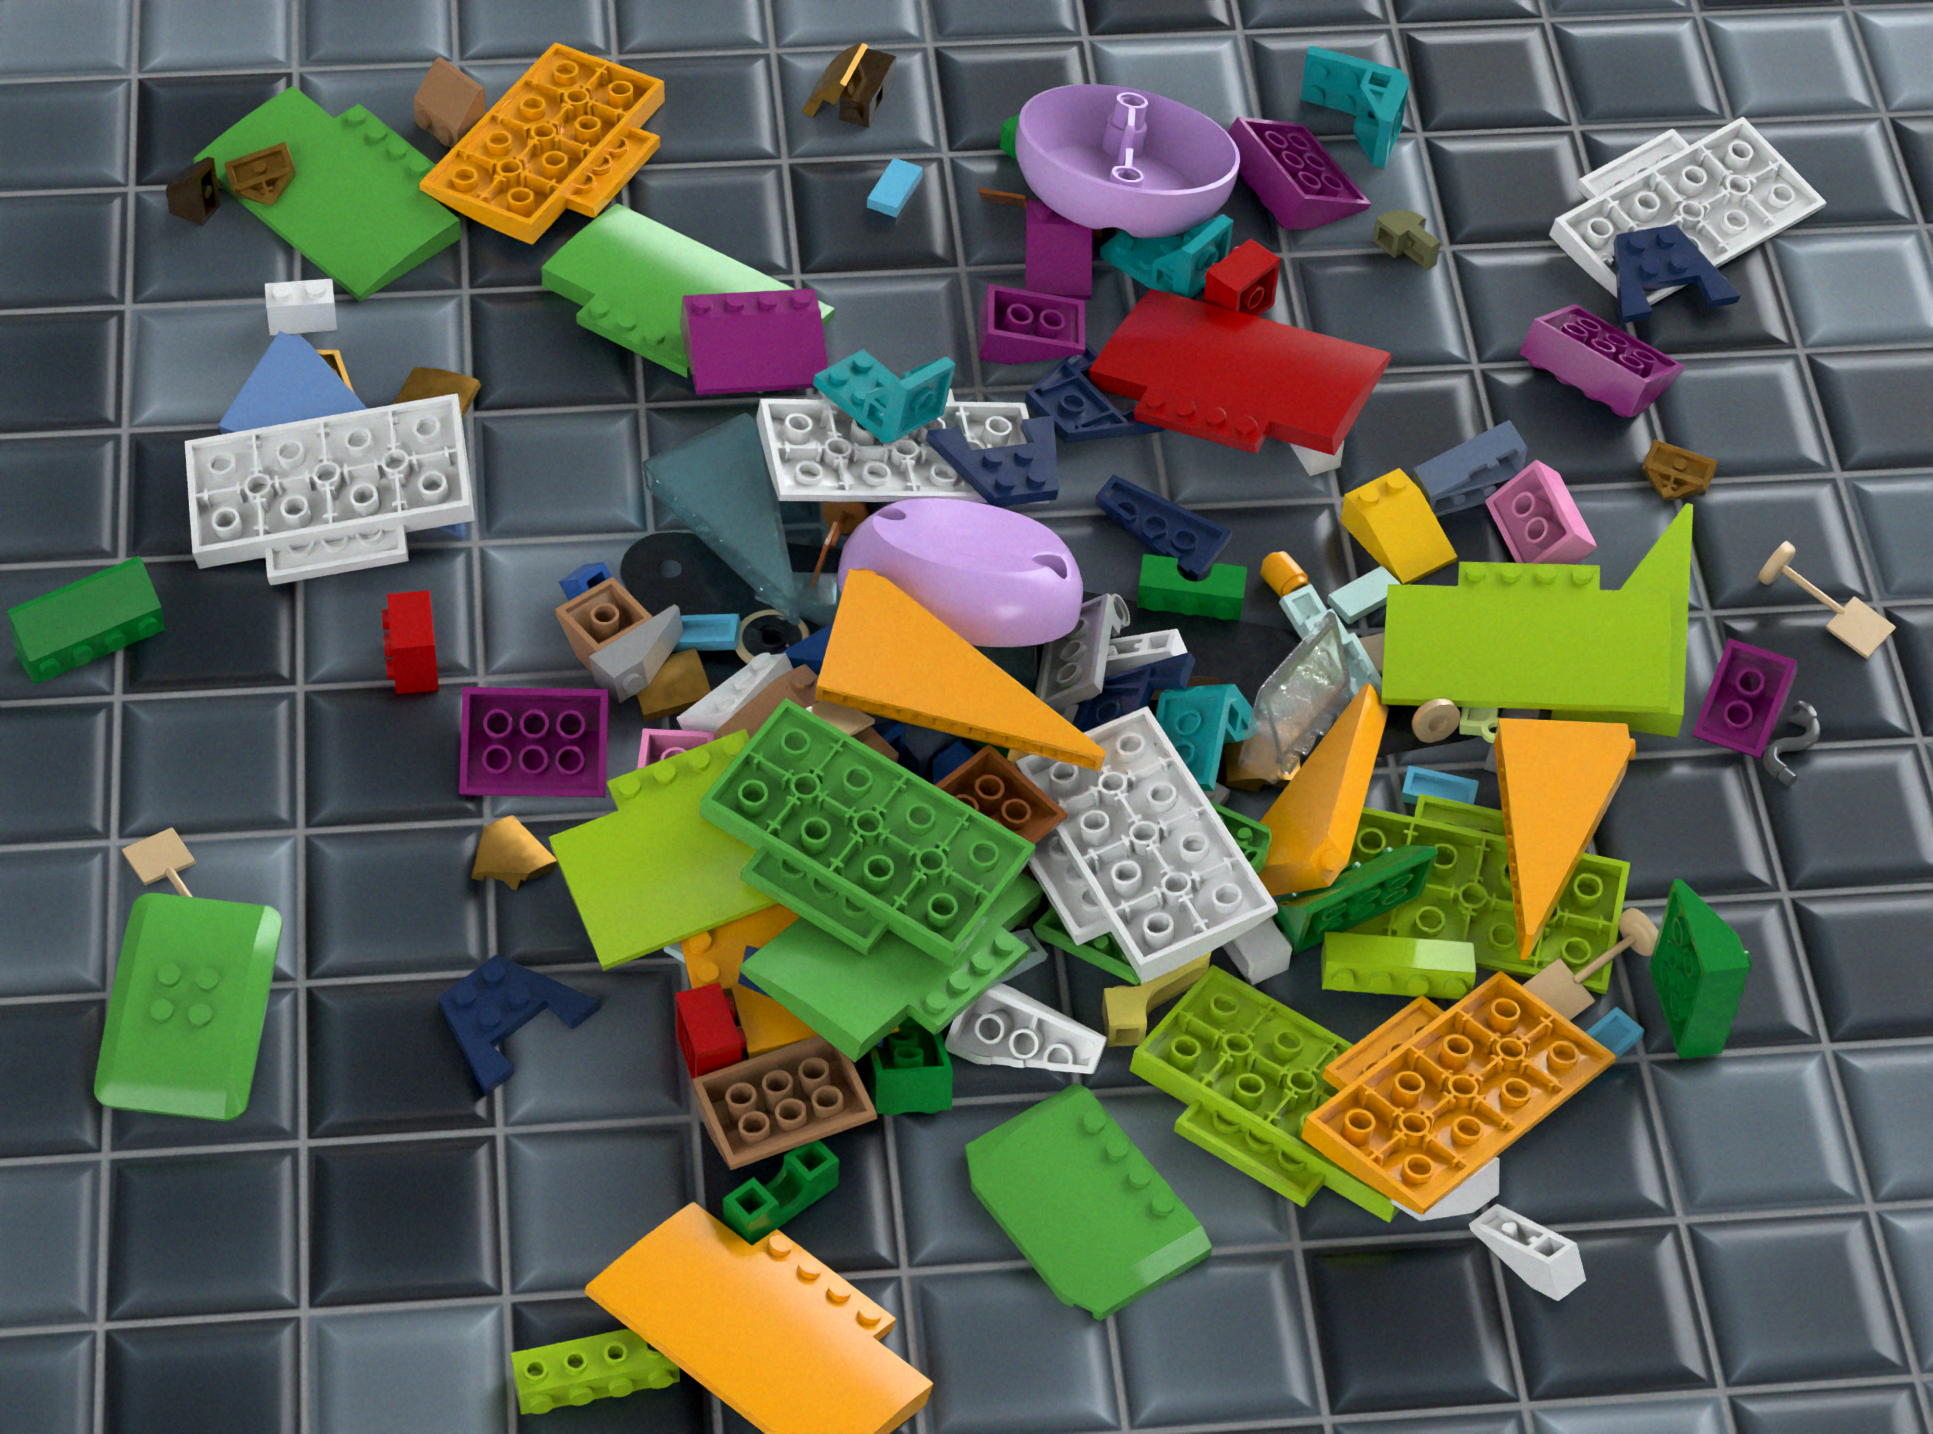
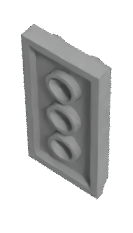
M1106 593L1082 603L1076 627L1067 635L1044 643L1035 696L1055 712H1061L1068 706L1083 700H1091L1102 693L1110 635L1113 637L1119 635L1120 629L1130 624V614L1127 605L1120 595Z

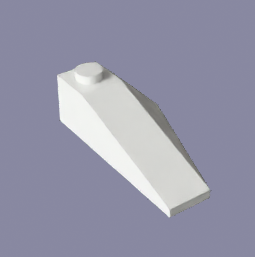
M997 982L953 1020L945 1041V1047L947 1051L976 1064L1009 1065L1019 1068L1031 1067L1053 1071L1093 1074L1108 1038L1024 993Z

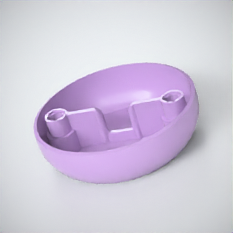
M1079 84L1043 91L1026 102L1021 109L1016 127L1015 153L1022 174L1031 190L1053 211L1088 228L1098 230L1107 227H1117L1127 231L1131 236L1139 238H1159L1177 235L1195 228L1212 217L1228 200L1237 179L1240 163L1239 151L1235 142L1223 128L1207 116L1180 102L1138 89L1114 85Z
M922 498L898 501L884 506L855 528L843 547L839 561L837 584L841 593L843 592L849 568L872 570L878 576L888 579L973 646L1019 647L1037 645L1059 639L1076 627L1082 608L1083 582L1079 568L1070 549L1058 535L1031 518L1006 509L977 502Z

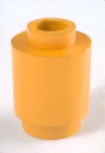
M1273 552L1263 560L1260 575L1280 598L1310 585L1307 581V574L1286 552Z

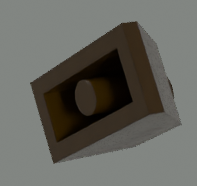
M208 156L183 169L175 180L169 182L166 188L169 213L203 226L220 207L214 158Z

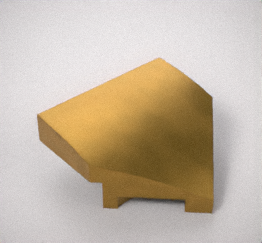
M286 142L224 163L235 195L268 206L274 205L296 175Z
M1654 439L1642 466V472L1663 501L1677 500L1706 493L1716 471L1718 461Z
M511 815L483 828L476 849L477 854L471 878L483 881L484 876L504 881L511 889L517 890L520 880L527 881L553 872L557 860Z

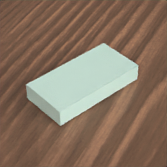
M1380 566L1329 594L1327 603L1350 625L1386 605L1388 584L1400 583L1383 566Z

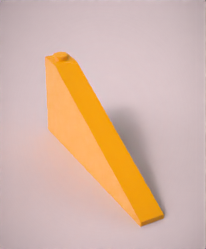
M849 568L818 678L815 700L858 709L862 712L1101 772L1106 754L1104 749L888 579L878 576L876 572L869 569L855 570Z
M1370 683L1363 685L1259 822L1270 827L1273 837L1265 868L1258 875L1270 896L1330 887L1349 861L1389 708L1381 704L1380 696Z
M1499 718L1494 738V751L1520 959L1528 960L1625 776L1628 761L1634 760L1636 751L1635 739L1629 737L1628 724L1509 718Z

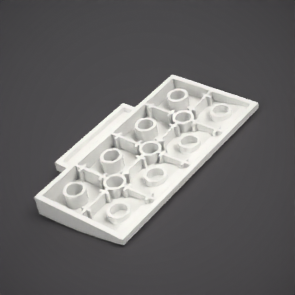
M1741 117L1690 146L1674 129H1671L1580 178L1576 188L1589 201L1556 218L1549 235L1591 277L1617 297L1613 244L1617 234L1676 224L1705 257L1718 268L1823 209L1827 202L1744 117ZM1686 285L1646 291L1644 294L1649 305H1652Z
M952 389L949 390L942 416L897 441L888 443L881 442L820 390L818 400L760 399L756 418L766 462L779 501L898 502L910 499L940 498L988 503L925 441L928 430L960 427L971 450L1028 443L1020 429L1022 419H1029L1025 403L955 402ZM1049 501L1034 502V503H1049Z
M457 393L185 441L192 553L199 569L266 557L267 578L270 585L406 562L409 561L407 532L475 521L465 438Z
M1148 706L1083 733L1106 751L1101 772L1036 755H1029L1015 761L1016 768L1068 814L1064 822L1034 844L1036 848L1027 862L1028 866L1075 944L1080 945L1111 931L1143 984L1215 950L1278 913L1276 903Z

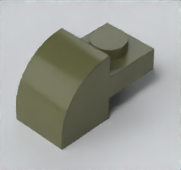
M1393 210L1383 213L1376 218L1372 241L1395 259L1405 253L1427 271L1437 265L1441 242L1433 234L1425 230L1426 218L1408 210Z

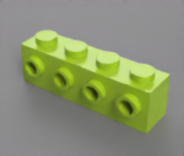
M1325 931L1321 954L1322 989L1412 997L1423 995L1424 997L1462 1000L1473 991L1476 977L1474 943Z
M630 1328L510 1353L512 1375L521 1415L528 1413L543 1414L556 1407L571 1404L581 1406L590 1403L594 1399L609 1396L624 1397L632 1391L647 1388L662 1389L672 1383L680 1382L679 1366Z

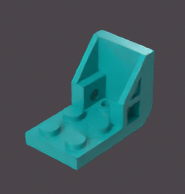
M1310 45L1306 53L1300 100L1357 115L1354 121L1353 134L1371 164L1385 169L1403 126L1410 81L1400 69Z
M1222 214L1189 230L1184 234L1183 239L1176 235L1159 238H1139L1131 236L1122 229L1100 248V257L1150 289L1191 299L1206 286L1205 275L1210 266L1214 263H1219L1229 255L1233 220Z
M862 349L815 374L813 385L881 442L888 443L897 441L944 414L956 364L948 357H943L905 372L902 380H900Z
M1235 684L1186 687L1185 690H1164L1160 693L1155 717L1202 791H1214L1223 743L1239 742L1258 734L1261 725V719Z

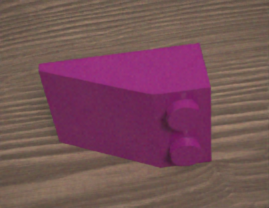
M1026 201L1025 290L1079 300H1091L1092 228L1082 226L1061 216L1044 204L1043 201Z
M988 284L979 308V360L1013 365L1084 354L1085 300Z
M1729 638L1692 737L1761 759L1797 674V660Z

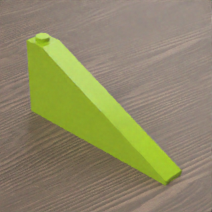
M1686 503L1620 589L1624 591L1671 592L1669 713L1551 710L1550 720L1628 724V731L1678 737L1684 715L1693 504Z

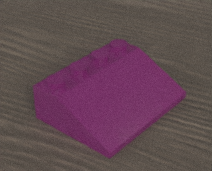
M1237 117L1227 132L1239 151L1240 163L1238 171L1243 176V181L1260 197V202L1270 209L1277 218V223L1284 229L1310 230L1362 212L1371 206L1368 199L1305 124Z
M815 289L683 295L679 325L697 395L816 388L813 385L815 374L828 368L821 310Z
M1577 304L1535 318L1519 354L1528 358L1530 365L1538 369H1547L1556 375L1555 378L1561 383L1575 385L1583 390V394L1587 398L1608 404L1615 414L1622 417H1632L1644 412L1685 368L1683 364Z
M463 687L459 795L606 798L610 713L608 689Z

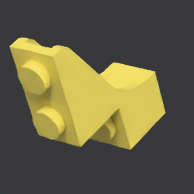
M1211 952L1144 984L1140 982L1133 987L1119 985L1114 988H1104L1102 1015L1105 1036L1108 1038L1106 1041L1107 1047L1140 1045L1146 1037L1147 1016L1157 1006L1191 988L1209 969Z

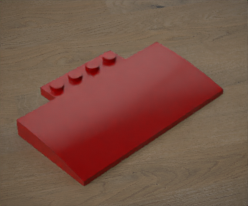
M1151 288L1117 328L1089 369L1092 384L1097 389L1139 401L1134 409L1135 420L1254 454L1258 453L1265 439L1269 437L1335 456L1389 364L1391 353Z

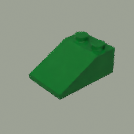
M909 1016L899 1025L898 1032L890 1033L884 1038L882 1047L875 1045L864 1054L870 1096L877 1114L897 1116L904 1112L920 1111L932 1114L940 1110L952 1109L953 1068L941 1032L934 1035Z

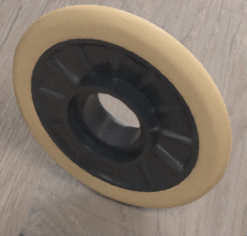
M762 610L749 615L741 621L736 652L745 663L749 664L759 654H781L811 635L806 624L797 616L782 610ZM773 635L779 637L782 641L776 645H769L763 639Z

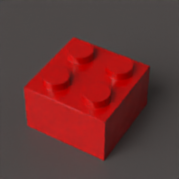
M1250 238L1240 247L1233 248L1222 261L1210 266L1205 275L1206 286L1202 301L1259 317L1275 303L1281 258Z
M430 590L387 594L388 608L381 609L383 630H390L383 632L385 658L392 657V659H386L387 680H395L396 694L439 690Z
M720 982L675 993L676 1037L691 1080L746 1061L743 1049L747 1048L745 1033L742 1026H735L733 1018L736 1017L732 997L730 995L724 996Z

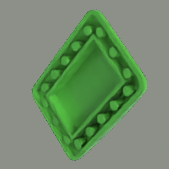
M146 893L134 901L118 962L97 1065L94 1094L100 1104L112 1109L217 1121H233L245 1113L248 1106L282 932V919L274 908L265 905L161 893Z

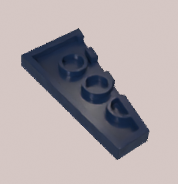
M1114 474L1096 495V506L1160 556L1178 558L1177 569L1194 582L1201 580L1212 563H1214L1231 541V530Z

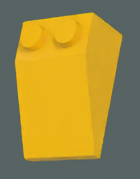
M1400 468L1345 494L1340 522L1401 585H1410L1457 561L1458 556L1421 490Z

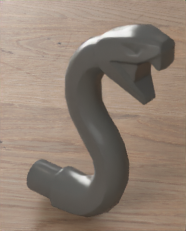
M1803 701L1795 703L1793 710L1798 711V714L1789 716L1788 722L1806 728L1805 734L1799 737L1777 739L1768 745L1763 753L1765 770L1775 780H1780L1787 787H1791L1796 782L1798 776L1788 769V766L1779 759L1778 755L1782 752L1810 748L1817 742L1821 731L1816 711L1810 704Z

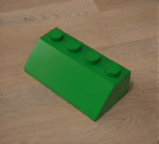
M140 556L7 610L16 656L34 685L47 679H52L80 665L88 664L94 659L121 650L125 646L144 638L152 637L156 633L165 630L161 604Z

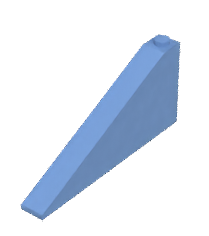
M279 331L218 426L222 435L365 410L367 408L307 340L299 335L294 334L291 336ZM464 523L435 527L460 538H464L467 534Z

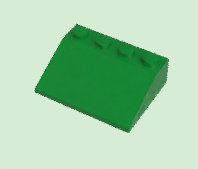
M1404 845L1395 850L1392 847L1383 849L1373 857L1374 860L1363 865L1360 862H1356L1346 867L1330 887L1308 890L1298 895L1296 892L1284 895L1277 901L1278 913L1272 916L1273 922L1281 933L1287 934L1293 946L1292 955H1296L1323 942L1325 931L1343 933L1422 896L1439 853L1435 847Z
M1675 879L1672 883L1648 968L1678 1058L1721 1054L1726 1039L1731 1036L1732 1020L1738 1014V1002L1740 995H1743L1745 992L1747 973H1750L1752 970L1751 956L1748 950L1743 949L1739 935L1682 879Z

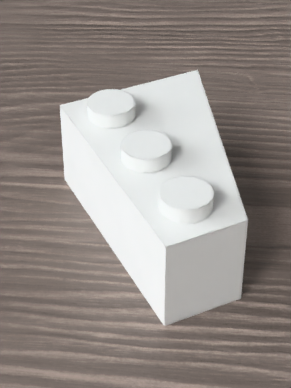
M762 653L754 657L748 665L677 717L682 730L715 732L716 734L717 729L777 677L793 670L787 654L770 655V653Z

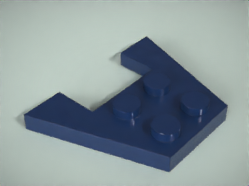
M1676 224L1617 234L1614 239L1619 324L1650 318L1652 309L1644 294L1646 291L1697 283L1709 308L1736 304L1741 297V294Z
M1086 342L1084 354L1065 357L1026 393L1025 403L1039 417L1054 416L1055 433L1065 443L1164 432L1165 428L1135 420L1134 409L1136 406L1120 412L1086 378L1090 375L1089 369L1099 356Z
M1054 416L1022 419L1020 429L1028 442L1027 444L971 450L960 427L928 430L925 441L991 506L1002 507L1050 501L1057 498L1059 484Z
M1190 652L1104 677L1102 693L1091 700L1080 702L1072 725L1084 733L1149 706L1154 690H1185L1196 659Z
M494 955L439 996V1006L485 1096H487L514 1074V1065L494 1048L546 1008L552 1011L569 1028L574 1029L600 1009V1000L503 957Z

